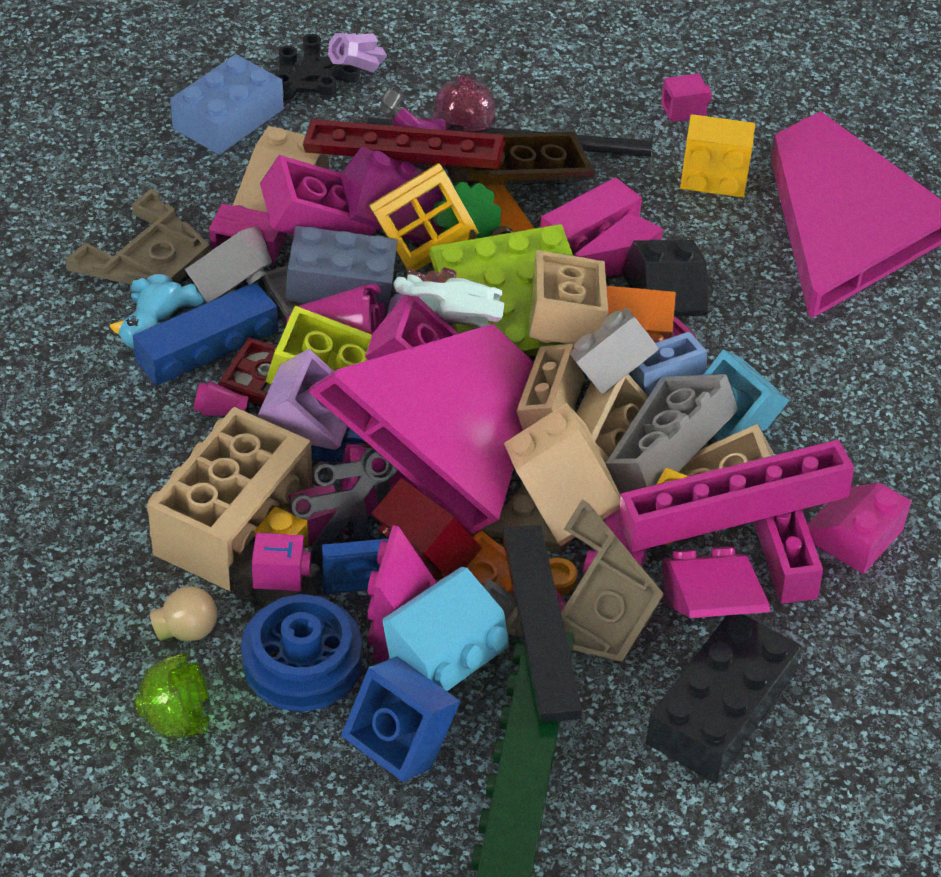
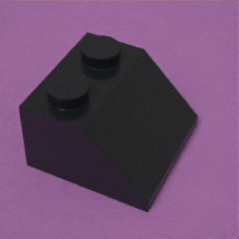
M633 240L621 271L629 287L676 292L674 316L706 315L708 312L706 260L694 240Z

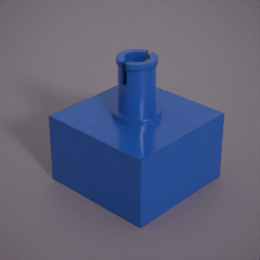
M394 657L368 668L341 737L402 782H405L432 769L460 704V700L399 657Z

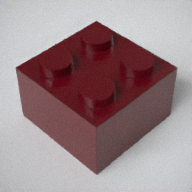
M402 478L371 513L382 524L378 531L387 539L390 536L393 525L400 527L436 580L441 574L446 577L460 567L466 568L482 549L452 514Z

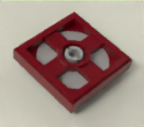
M248 337L218 382V385L240 395L248 396V402L262 406L271 384L265 381L277 346Z

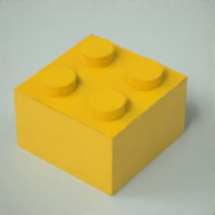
M691 114L680 189L744 198L753 147L755 123Z

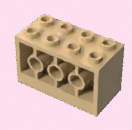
M233 407L224 418H220L215 423L212 432L203 442L196 444L191 456L185 463L174 469L169 481L160 491L154 492L147 504V512L149 515L153 555L231 592L252 566L255 529L274 506L289 511L290 494L312 488L311 440Z

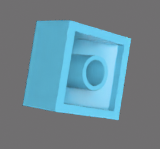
M724 349L703 374H727L739 409L713 436L718 441L756 424L759 425L762 431L767 429L790 401L743 358Z

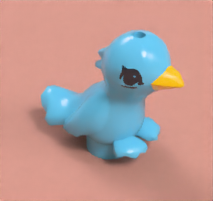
M155 274L148 277L147 280L144 278L133 280L131 290L135 292L131 293V298L134 303H137L135 312L124 320L109 326L114 333L120 335L126 346L134 349L132 335L160 324V322L167 320L181 308H197L205 304L206 301L195 284L181 287L179 283L173 282L170 277Z

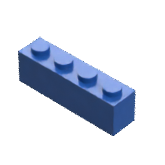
M254 282L251 285L249 284L132 335L135 361L153 383L158 386L224 355L239 350L248 337L260 340L278 332L277 305Z

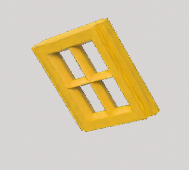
M437 163L369 205L387 238L397 239L396 253L409 274L432 262L429 255L431 246L468 240L470 230H474L476 234L479 233L440 163ZM439 186L447 202L425 214L417 198ZM411 202L419 219L398 231L389 215ZM451 207L459 223L442 234L437 235L429 220ZM424 224L432 240L410 252L402 236Z

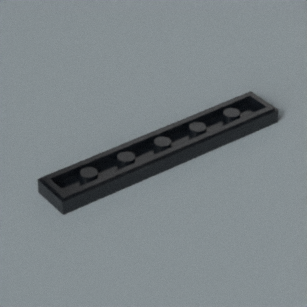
M542 526L504 527L502 538L540 723L581 719V702Z

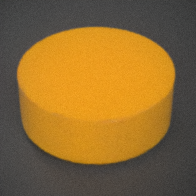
M550 558L549 562L555 589L561 596L567 595L576 586L577 569L567 559Z

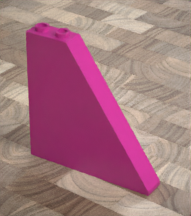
M820 111L775 134L770 160L809 316L814 318L941 245V199Z
M494 324L337 369L310 387L308 392L433 501L452 514L471 534L499 520L514 469L504 443L523 431L517 414V408L534 362Z

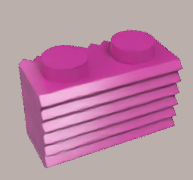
M221 203L209 228L210 248L212 251L239 231L259 226L272 260L271 264H273L280 253L287 234H282L272 229L268 212L247 209L241 205L232 206Z

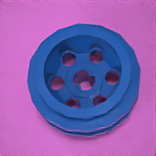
M293 595L282 597L259 610L245 626L240 645L246 683L260 699L280 709L306 712L327 707L346 696L360 677L363 662V640L358 623L343 607L320 596ZM273 650L279 652V654L275 657L269 656V654Z

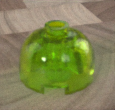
M187 653L170 656L154 663L146 670L139 685V694L135 697L138 715L141 718H145L148 725L155 732L174 739L200 735L207 731L210 717H203L202 701L209 699L206 681L198 663L187 662Z

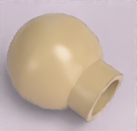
M187 586L179 588L170 594L163 607L150 611V619L155 634L160 641L171 637L186 642L196 641L206 637L214 628L217 621V607L213 598L205 590Z

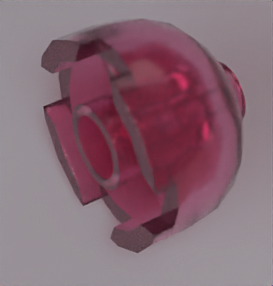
M459 75L457 80L449 81L440 87L436 94L433 118L445 120L446 128H448L449 123L463 125V131H480L490 128L491 121L495 122V98L490 89L483 83L476 81L474 76Z

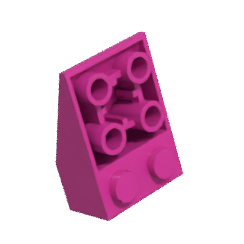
M395 525L392 526L388 541L382 540L380 543L377 563L381 565L379 571L371 572L368 583V595H372L368 609V620L372 621L368 634V644L373 645V662L378 663L389 660L382 619L437 583L400 527Z

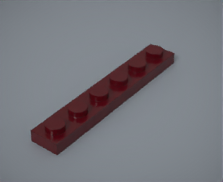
M311 119L303 141L305 153L354 157L362 146L372 151H381L388 157L398 161L440 163L498 169L505 145L504 135L316 119Z

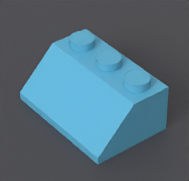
M465 567L458 568L382 619L389 659L399 657L446 691L509 647L503 609L469 569Z

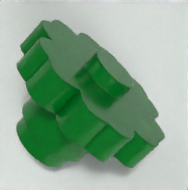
M456 182L453 184L454 189L479 232L476 234V239L488 237L491 234V230L500 227L502 210L497 204H492L495 197L493 191L486 189L481 183L468 185L465 182ZM444 195V200L436 202L434 209L447 202ZM451 207L433 217L434 224L442 227L440 234L459 223Z

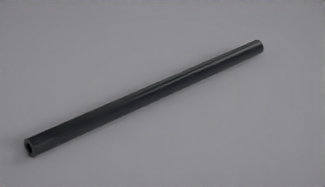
M368 117L367 124L391 126L392 119ZM446 124V130L487 134L540 132ZM576 135L584 151L651 157L652 141Z

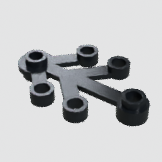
M308 34L303 37V50L305 52L302 69L292 74V65L297 62V49L293 46H283L279 49L280 69L279 73L275 76L282 79L283 101L292 99L296 92L332 95L336 92V80L355 83L360 79V68L343 65L341 69H330L336 64L332 63L329 56L316 62L317 53L321 50V38L316 34ZM308 79H318L317 82L306 81Z
M372 447L363 452L360 460L331 465L328 462H319L312 470L314 481L325 487L332 485L336 479L360 476L352 489L311 497L307 494L299 493L290 500V510L299 518H307L313 512L337 508L313 544L304 545L305 552L317 554V561L311 565L309 577H317L322 574V545L333 544L350 518H352L355 537L353 542L371 540L365 497L374 486L377 504L379 505L390 492L389 480L397 472V468ZM378 457L382 458L384 461L382 469L374 471L371 467L372 461ZM324 467L330 468V478L325 481L319 480V471ZM301 499L308 500V509L304 512H297L296 503ZM373 516L375 523L380 527L382 524Z

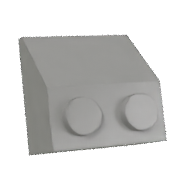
M254 226L239 231L185 270L208 303L236 291V287L245 281L251 285L266 275L264 268L270 265L272 260L259 226Z
M626 307L622 311L617 310L607 316L603 321V326L596 332L585 334L574 344V349L569 353L600 393L604 394L657 352L659 347Z

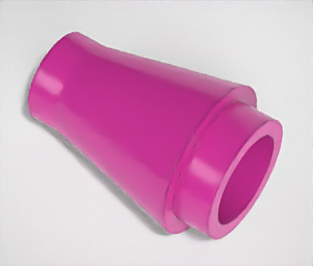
M211 381L208 384L200 382L195 398L194 411L202 412V416H226L233 407L246 412L249 397L240 395Z

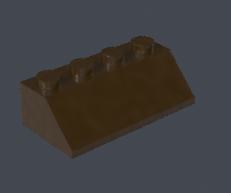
M575 132L495 133L504 135L505 141L498 169L445 165L453 184L465 182L468 185L472 183H481L483 185L576 183L593 177L595 172Z

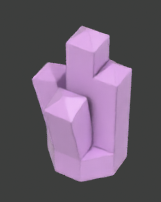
M337 33L329 41L328 56L332 63L336 65H352L374 73L387 57V54L382 47H376L378 40L373 33L358 35L356 33Z

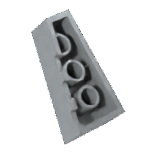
M727 374L668 376L660 378L605 463L620 494L656 485L665 468L679 472L739 410Z

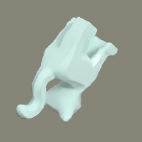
M408 275L407 279L398 276L393 282L396 292L409 296H418L448 323L481 328L489 325L488 321L498 322L503 316L504 302L499 301L502 296V290L496 287H488L464 278H449L445 283L423 282L415 275Z

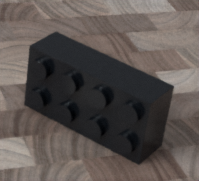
M744 614L726 615L651 713L645 744L717 784L795 675L802 645Z

